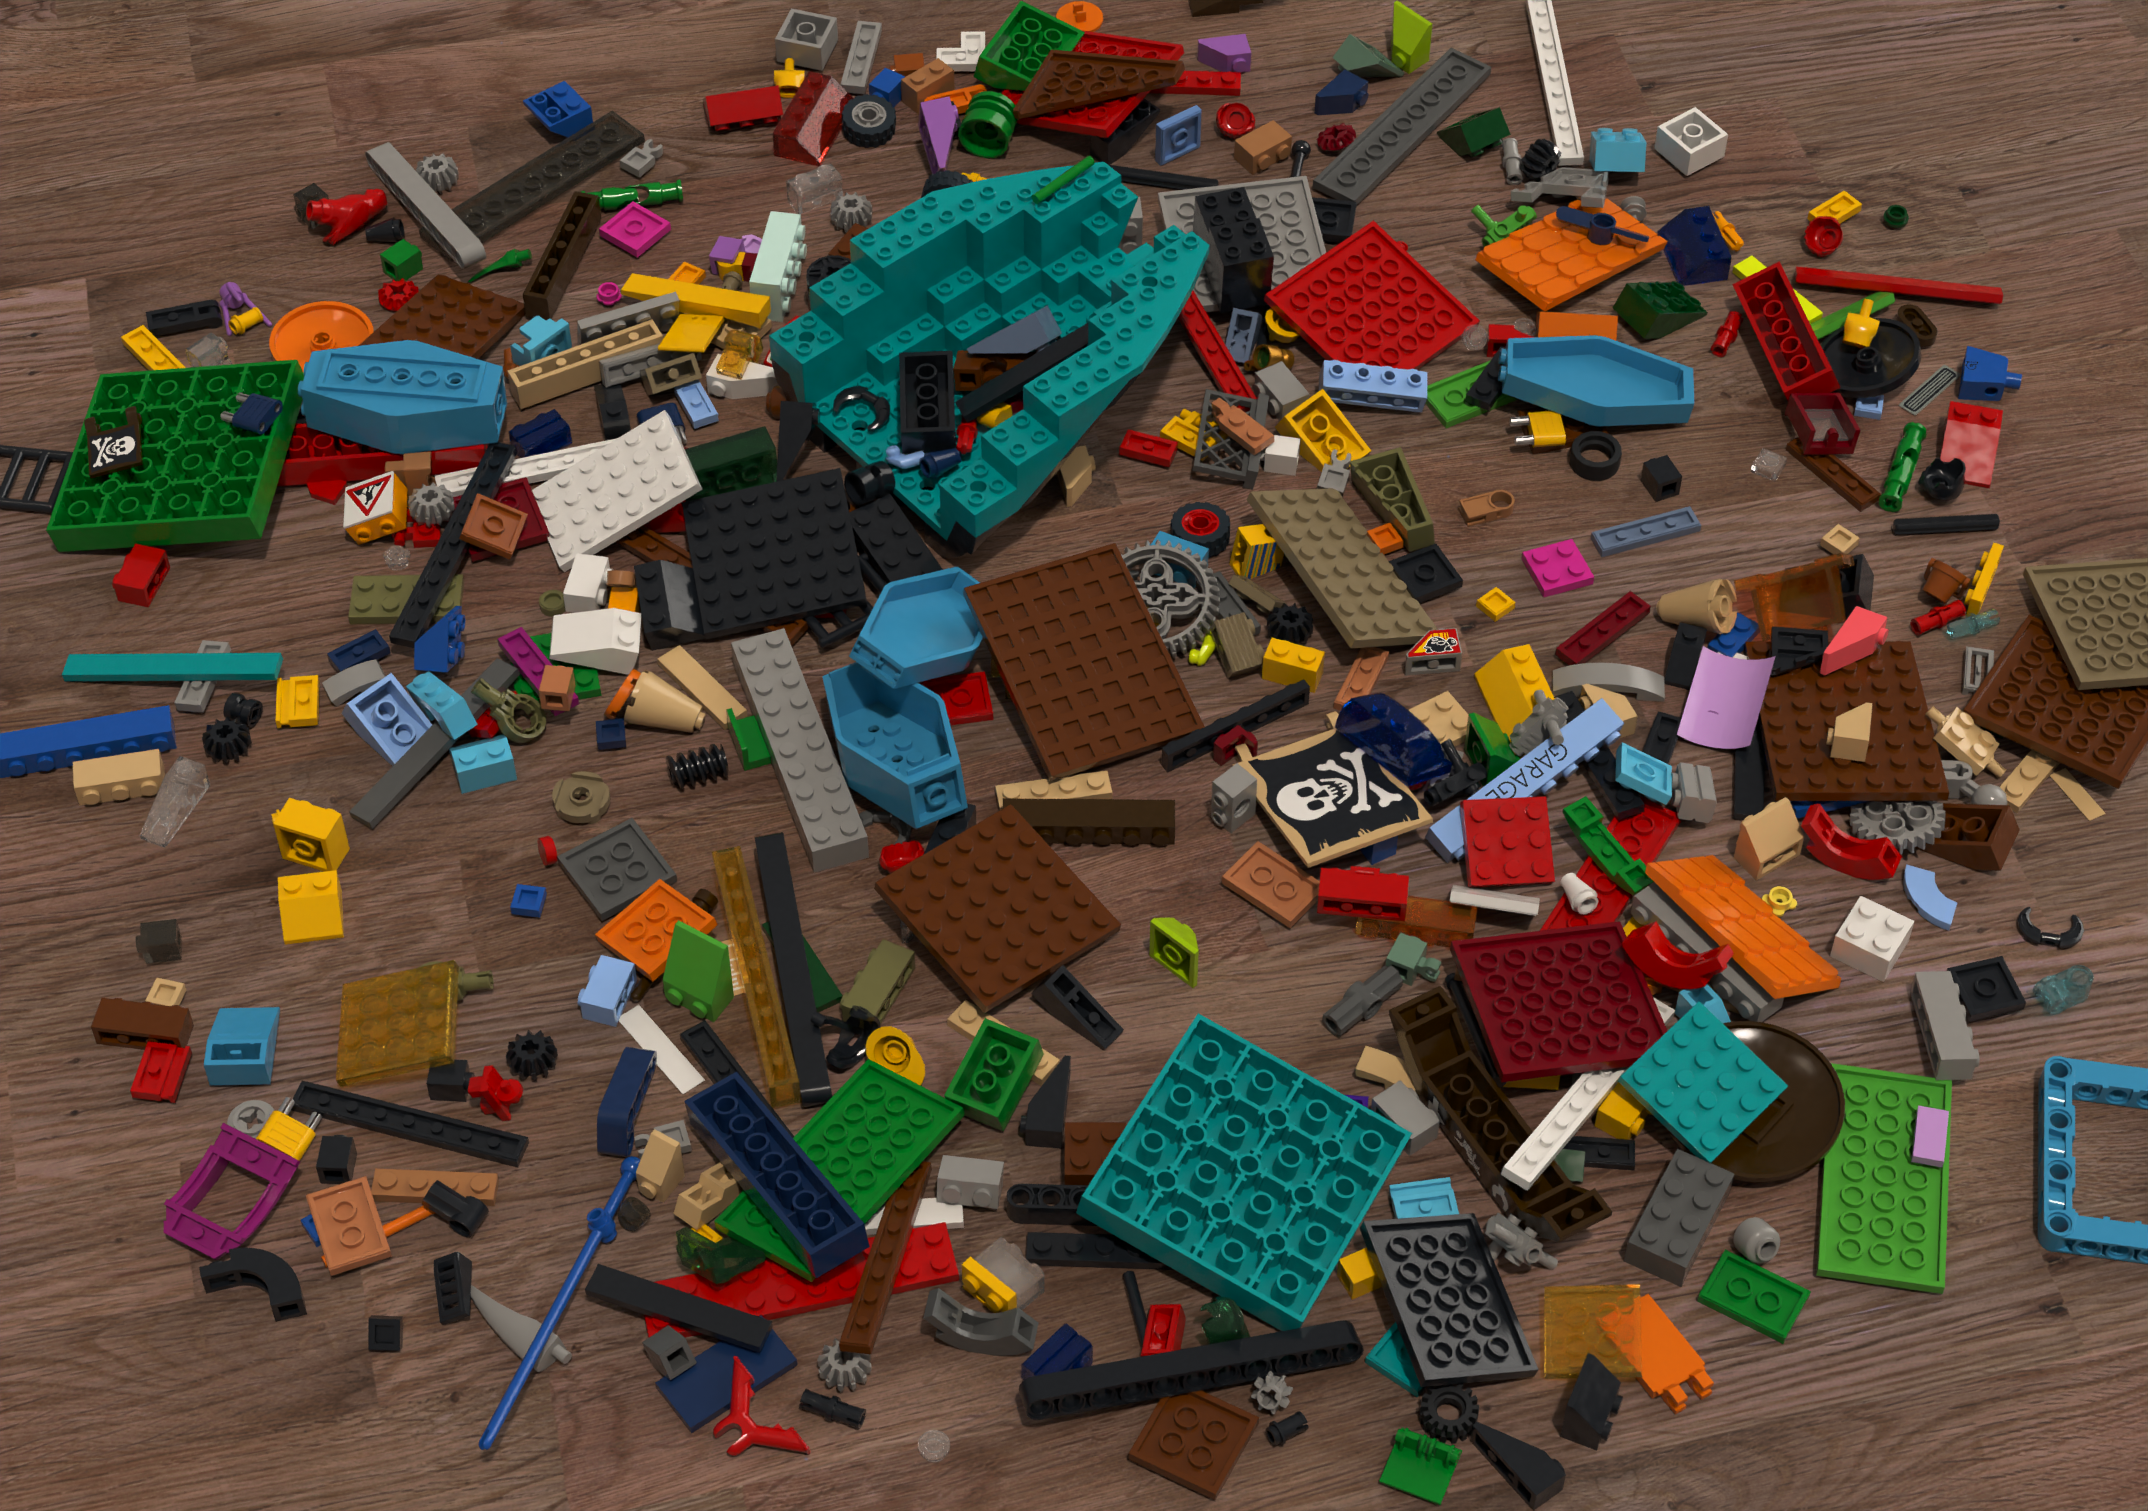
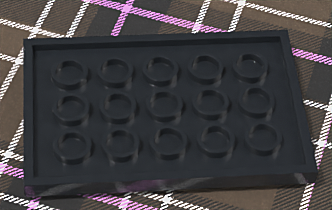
M1474 1213L1363 1221L1360 1227L1361 1234L1421 1387L1527 1378L1536 1375L1539 1369Z

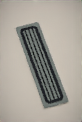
M1943 365L1904 399L1899 406L1913 415H1917L1961 374Z

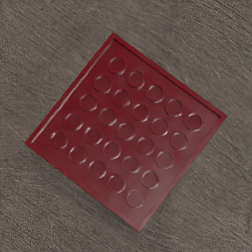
M1620 921L1451 941L1450 951L1501 1082L1629 1067L1668 1031L1642 971L1634 964L1622 946V942L1627 936Z

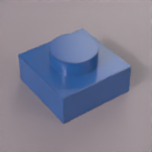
M517 884L510 906L511 914L540 918L547 896L546 887Z

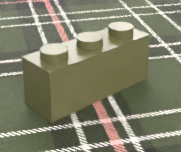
M884 939L877 949L873 948L869 954L864 970L858 971L851 991L846 992L841 999L840 1008L842 1009L843 1021H847L851 1016L849 1012L852 1006L856 1005L867 1009L876 1016L881 1025L915 970L914 951ZM860 1020L859 1027L864 1029V1021Z

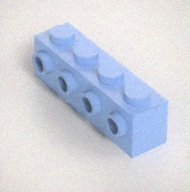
M1324 360L1319 374V391L1324 389L1334 403L1422 413L1427 400V372L1416 369L1407 370L1390 366L1381 367L1364 363L1355 364L1338 360Z

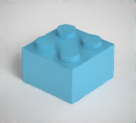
M1598 128V132H1591L1589 162L1594 171L1645 172L1647 142L1642 134L1638 133L1637 129L1625 128L1622 132H1613V129Z

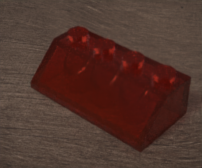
M809 71L772 133L774 156L820 167L842 129L843 107L845 104L847 105L850 99L854 98L832 76Z

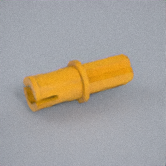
M1715 211L1718 219L1711 213L1707 218V223L1716 231L1717 238L1724 241L1731 250L1740 251L1744 241L1736 233L1735 226L1732 223H1728L1721 212Z

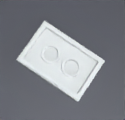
M1453 885L1450 895L1451 903L1534 916L1538 915L1540 898Z

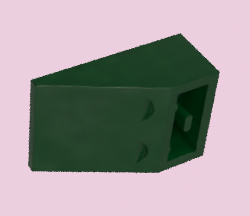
M1658 281L1655 283H1626L1613 306V309L1644 339L1662 338L1705 317L1708 313L1701 307L1699 300L1691 297L1684 291V286L1675 281L1663 283Z

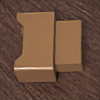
M431 452L404 453L403 461L385 462V473L393 471L407 487L408 497L412 495L413 489H421L422 483L426 486H430L433 482L436 484L435 477L430 475Z

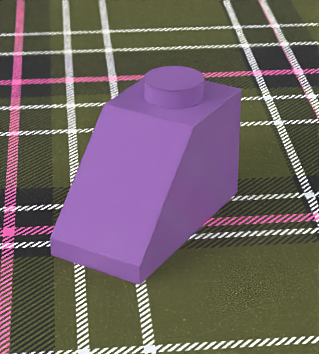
M1246 34L1198 39V61L1221 72H1249L1251 69V50Z

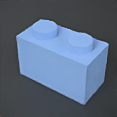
M601 955L597 965H593L590 969L589 982L586 989L582 988L579 993L578 1006L581 1007L583 1019L616 1027L637 982L635 963Z

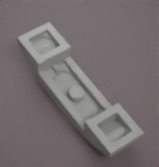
M1583 663L1561 667L1553 670L1552 673L1553 695H1561L1573 691L1576 697H1580L1582 685L1590 684L1612 692L1636 693V700L1664 702L1665 700L1664 676L1636 666L1617 663Z

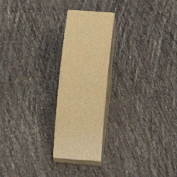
M719 1162L702 1172L696 1185L679 1194L673 1214L698 1230L726 1209L739 1196L743 1188L726 1167Z

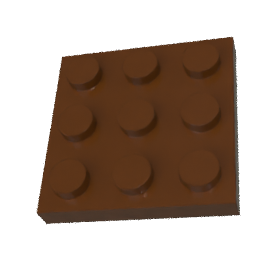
M1201 1390L1162 1397L1131 1448L1129 1460L1216 1500L1257 1428L1259 1417Z

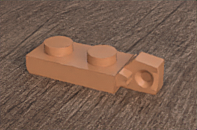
M1221 398L1211 403L1212 415L1215 416L1219 429L1251 454L1256 455L1274 442V435L1240 408L1234 405L1230 407Z

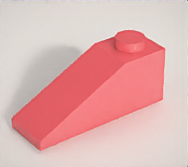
M1856 606L1824 651L1820 674L1827 675L1873 654L1878 645H1883L1887 639L1889 632L1885 628L1887 617Z

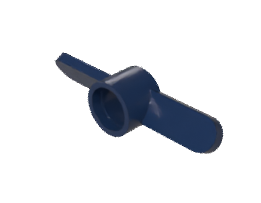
M1566 206L1559 207L1556 211V217L1560 222L1588 230V239L1595 244L1606 245L1611 243L1614 233L1642 242H1648L1649 236L1617 227L1615 218L1606 213L1593 215Z

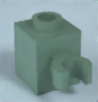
M1401 932L1386 958V966H1393L1398 970L1403 983L1412 986L1418 973L1427 980L1436 982L1440 974L1439 968L1442 962L1435 958H1426V942Z

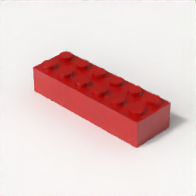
M1780 261L1732 284L1787 401L1791 393H1830L1841 388Z

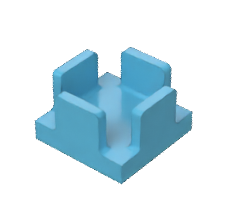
M536 316L519 328L520 333L530 341L524 344L523 348L516 343L510 346L513 363L519 366L572 348L569 323L562 318L555 322L550 318L544 320L540 316Z

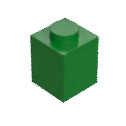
M404 239L400 240L380 254L383 273L395 281H400L402 278L405 281L423 270L420 249Z

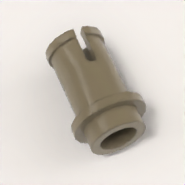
M734 271L725 274L723 277L724 283L721 288L737 291L743 284L741 275Z

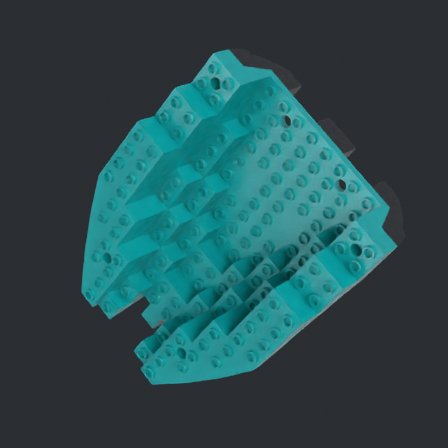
M1105 162L1095 163L1039 204L1033 202L1032 195L1073 166L1001 176L930 192L850 239L851 263L809 287L811 311L769 335L774 374L786 400L816 403V408L820 409L819 425L815 424V430L809 440L824 453L839 445L856 460L857 469L864 468L877 461L887 463L892 469L896 482L891 496L899 507L906 504L924 520L925 543L942 558H956L963 556L967 552L972 555L1001 525L1017 511L1030 504L1104 412L1117 403L1148 365L1189 299L1209 255L1210 245L1193 231L1185 234L1175 225L1154 236V248L1146 242L1128 254L1123 252L1119 248V244L1138 196L1121 183V175ZM1047 305L1062 332L1058 336L1059 340L1088 323L1087 347L1023 386V410L992 429L979 424L977 421L978 435L974 439L972 451L966 452V455H962L961 451H959L961 463L936 479L932 477L926 478L920 469V465L902 469L888 463L886 460V449L888 447L896 445L900 448V453H902L899 353L952 351L954 368L958 350L968 351L967 348ZM954 381L955 401L972 392L956 391ZM862 386L868 388L869 392L879 397L883 396L890 405V417L887 423L877 430L868 431V425L874 422L877 414L874 406L862 399L844 403L840 407L839 412L835 413L833 403L837 394L849 387ZM955 404V430L957 431V427L961 424L962 414ZM956 432V445H957L958 435H957V432Z

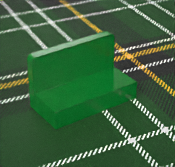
M732 708L726 709L728 730L744 771L771 764V756L755 716L736 720Z

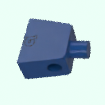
M1967 346L1962 364L1958 399L1999 401L2002 398L2004 387L2019 390L2022 374L2007 372V357Z

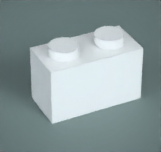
M576 553L563 592L566 612L577 613L600 610L601 605L606 604L607 571L613 570L610 569L608 557Z

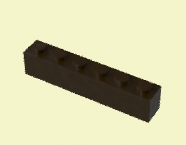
M577 191L573 193L523 292L526 317L534 318L540 316L544 320L552 319L601 220L598 195Z
M1003 798V808L1011 804L1047 844L1175 845V800Z

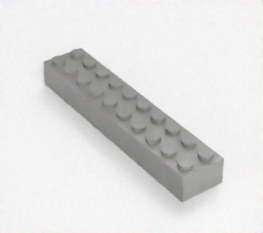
M785 629L731 642L733 665L771 756L772 766L813 872L869 858L868 836Z

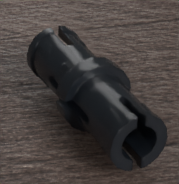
M805 1389L800 1399V1402H803L799 1404L800 1409L824 1416L825 1420L830 1422L836 1420L860 1429L866 1417L863 1416L866 1414V1409L842 1402L841 1398L837 1396L830 1398Z

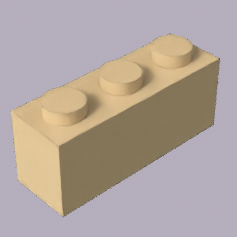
M159 749L73 762V783L79 806L166 793L164 764Z

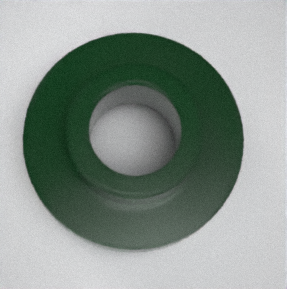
M1900 205L1890 206L1883 215L1885 224L1892 228L1904 227L1909 220L1907 210Z

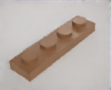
M375 1168L371 1193L374 1201L422 1203L430 1187L438 1180L464 1197L472 1196L482 1201L486 1206H495L499 1177L498 1173Z

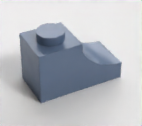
M1233 308L1225 345L1235 362L1244 364L1245 361L1251 358L1254 345L1258 340L1262 315L1257 312Z

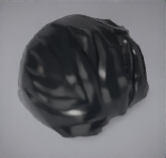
M1935 458L1931 465L1927 466L1926 470L1922 472L1918 484L1931 497L1938 500L1956 499L1962 493L1965 485V463L1958 458H1954L1950 462H1944L1940 458Z

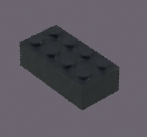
M953 352L899 353L902 454H911L921 450L924 453L956 448Z

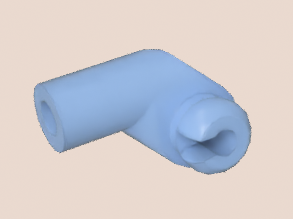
M896 445L886 449V460L888 463L902 469L918 466L920 458L924 457L922 450L905 455L900 453V448Z

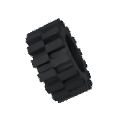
M1463 1383L1457 1384V1387L1452 1386V1384L1446 1386L1439 1385L1436 1388L1430 1386L1427 1389V1393L1424 1392L1419 1413L1420 1424H1423L1424 1432L1431 1431L1430 1438L1432 1439L1440 1436V1442L1446 1443V1438L1451 1439V1444H1456L1458 1437L1461 1441L1466 1440L1467 1434L1471 1436L1472 1425L1478 1419V1399L1476 1395L1472 1396V1390L1469 1387L1465 1391L1463 1390ZM1443 1404H1451L1461 1410V1416L1455 1420H1447L1438 1415L1437 1408Z

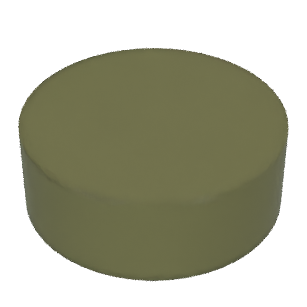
M549 590L540 596V610L544 615L553 617L554 615H561L566 611L563 592Z

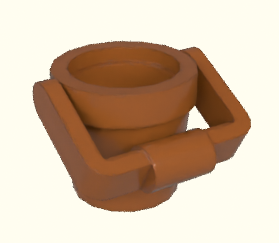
M1931 558L1924 574L1926 583L1922 591L1946 604L1952 596L1961 599L1966 593L1971 579L1951 566Z

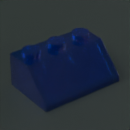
M1709 206L1684 209L1657 231V236H1661L1668 241L1663 250L1678 283L1688 286L1728 280L1732 257Z

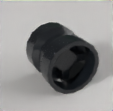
M234 692L227 698L223 714L225 718L228 716L231 721L239 718L242 724H246L247 727L251 728L259 722L263 712V705L258 700H247L244 695Z

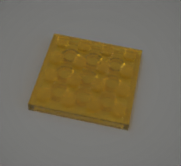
M455 960L343 984L336 1081L340 1087L454 1063L459 966Z

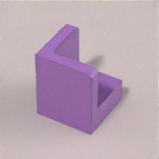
M719 236L709 255L712 274L718 275L717 261L734 263L739 252H745L742 239Z

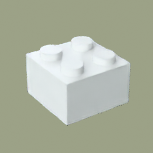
M1694 107L1658 126L1654 149L1688 176L1724 157L1728 134Z
M1860 896L1835 936L1830 957L1884 982L1909 941L1914 920Z

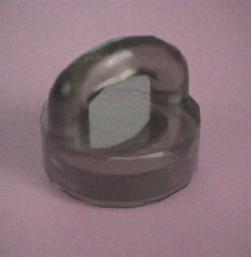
M635 1197L626 1198L620 1205L617 1214L621 1226L629 1232L639 1230L651 1217L648 1207Z

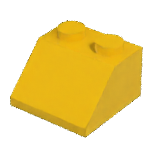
M337 870L278 877V901L285 945L344 937L342 889Z

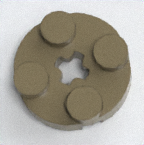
M580 771L572 773V777L565 781L563 778L559 780L552 792L553 805L557 817L572 823L595 824L599 822L601 815L607 811L611 800L608 785L603 782V778L592 772ZM581 794L586 795L585 800L574 799L575 797L579 798Z

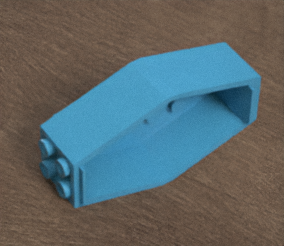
M412 340L312 351L309 362L304 364V380L300 381L298 385V395L303 399L301 413L302 416H306L307 427L395 454L496 443L499 440L507 408L502 366Z
M857 662L822 676L842 773L846 784L851 789L915 829L968 808L961 763L945 703L938 694L919 683L893 689L885 682L882 684L860 668L861 665Z

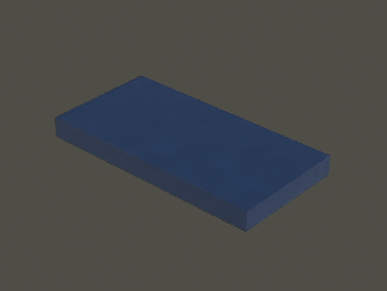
M771 1329L760 1353L721 1340L696 1356L695 1360L697 1363L672 1380L663 1377L655 1382L657 1390L691 1433L730 1409L734 1356H738L741 1363L753 1375L754 1384L751 1385V1389L754 1393L798 1365L795 1356L773 1329Z

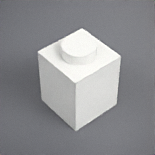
M1274 435V442L1261 451L1260 460L1264 461V472L1295 476L1299 460L1300 438Z

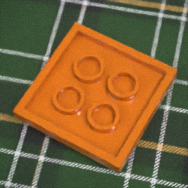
M659 879L599 930L595 936L598 942L624 961L635 963V969L653 982L665 972L673 931L678 920L706 935L718 924L713 916Z

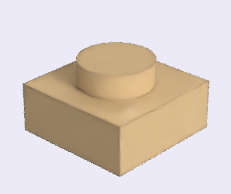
M1837 524L1822 537L1820 546L1835 556L1843 558L1858 546L1860 538Z
M156 978L145 1001L165 1006L180 1005L186 992L185 984Z

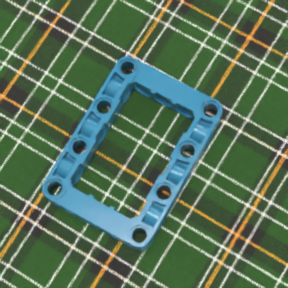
M2053 1056L2045 1062L2038 1083L2039 1243L2043 1248L2051 1252L2148 1264V1225L2142 1224V1221L2130 1223L2110 1220V1217L2103 1216V1219L2079 1216L2075 1209H2072V1195L2075 1190V1157L2072 1156V1144L2075 1138V1106L2072 1105V1099L2148 1109V1068Z

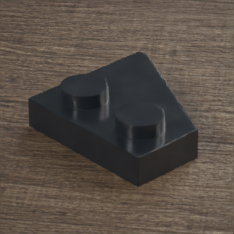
M1772 626L1771 657H1776L1771 675H1778L1822 661L1823 653L1828 647V631Z

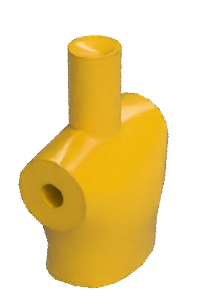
M792 58L785 59V70H774V85H779L780 97L783 98L801 96L802 87L805 85V70H794L795 61Z
M1864 299L1859 314L1848 312L1844 324L1843 343L1858 348L1870 347L1880 321L1870 317L1874 301Z

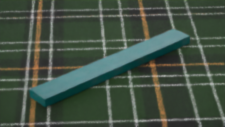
M281 653L69 654L62 677L64 681L277 680L283 657Z

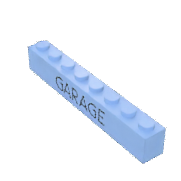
M1601 698L1560 729L1564 738L1562 744L1555 745L1551 737H1549L1467 800L1536 797L1541 792L1545 795L1557 785L1556 781L1562 776L1568 778L1579 768L1577 765L1583 760L1589 762L1600 753L1599 748L1604 744L1611 746L1621 737L1619 732L1624 722ZM1460 805L1429 827L1425 836L1447 863L1453 858L1460 860L1465 856Z

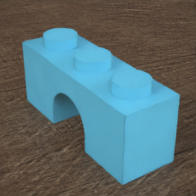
M428 671L416 676L413 682L406 686L413 701L430 721L436 718L441 729L452 739H457L478 725L464 698Z

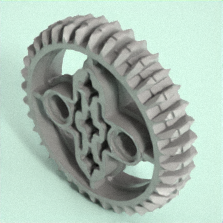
M1146 540L1144 547H1140L1137 542L1134 545V550H1130L1126 546L1124 549L1125 554H1121L1128 570L1145 563L1141 570L1140 582H1135L1154 623L1160 624L1156 628L1169 654L1175 659L1177 651L1180 650L1185 655L1187 646L1195 649V640L1203 642L1204 634H1210V626L1216 621L1215 616L1219 614L1220 598L1218 596L1220 595V590L1217 586V579L1213 577V570L1208 568L1205 560L1200 561L1198 553L1192 555L1189 547L1182 551L1180 543L1173 548L1169 540L1165 546L1161 545L1159 540L1156 541L1155 545H1150V542ZM1166 562L1179 565L1190 571L1198 579L1203 594H1198L1189 584L1173 583V572ZM1157 573L1162 574V576L1159 578L1151 577L1152 575ZM1202 608L1200 615L1190 627L1173 637L1165 639L1170 631L1171 618H1189L1195 611Z

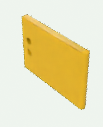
M680 314L658 346V350L704 353L725 321L724 316Z

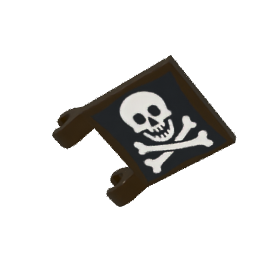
M136 406L125 409L128 425L101 432V427L99 424H96L95 417L84 420L88 443L89 476L91 479L143 465L140 426L142 416L140 413H137Z

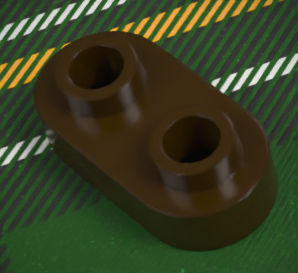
M1911 304L1901 306L1898 309L1896 321L1904 323L1916 333L1921 347L1933 345L1937 336L1936 326L1918 306Z

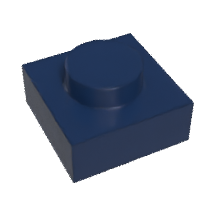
M624 718L596 721L598 750L626 747Z

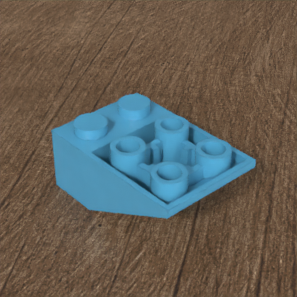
M280 1007L219 1009L207 1039L204 1068L210 1085L271 1084Z

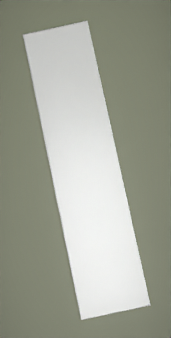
M640 1005L621 1015L619 1022L643 1049L657 1052L656 1064L682 1094L705 1081Z

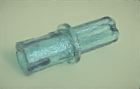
M1994 608L1978 614L1969 613L1965 618L1949 623L1946 632L1952 639L1970 633L1976 635L1982 629L1997 626L2000 622V617L1989 619V617L1998 614Z

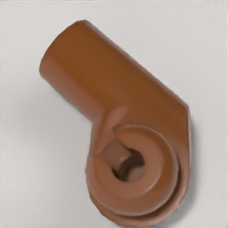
M511 348L504 349L503 373L504 377L509 380L507 370L519 367V365L513 363Z

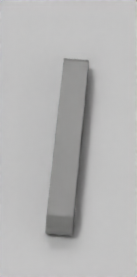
M389 142L365 152L367 162L373 172L460 268L464 269L486 259V252L480 240Z

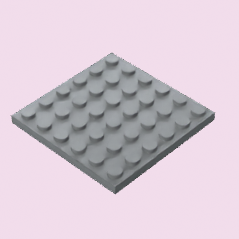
M1307 176L1158 193V203L1164 229L1166 230L1175 225L1187 234L1193 231L1195 196L1245 187L1255 216L1260 218L1274 255L1271 290L1326 253ZM1203 267L1193 291L1206 312L1219 311Z

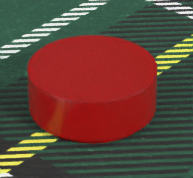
M550 836L538 838V850L545 866L556 864L557 851L553 839Z

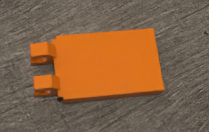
M1649 1294L1597 1321L1596 1329L1650 1397L1653 1399L1661 1395L1663 1401L1675 1415L1686 1409L1684 1402L1688 1400V1396L1679 1386L1681 1383L1687 1381L1689 1387L1701 1400L1712 1394L1710 1388L1714 1385V1382L1705 1371V1362Z

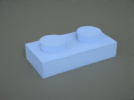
M699 379L674 387L675 395L694 429L719 421L718 413Z

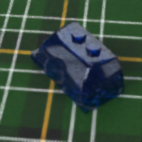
M1381 692L1351 698L1343 705L1335 728L1407 787L1451 772L1452 763L1445 758L1441 744L1435 735L1415 715L1388 695Z

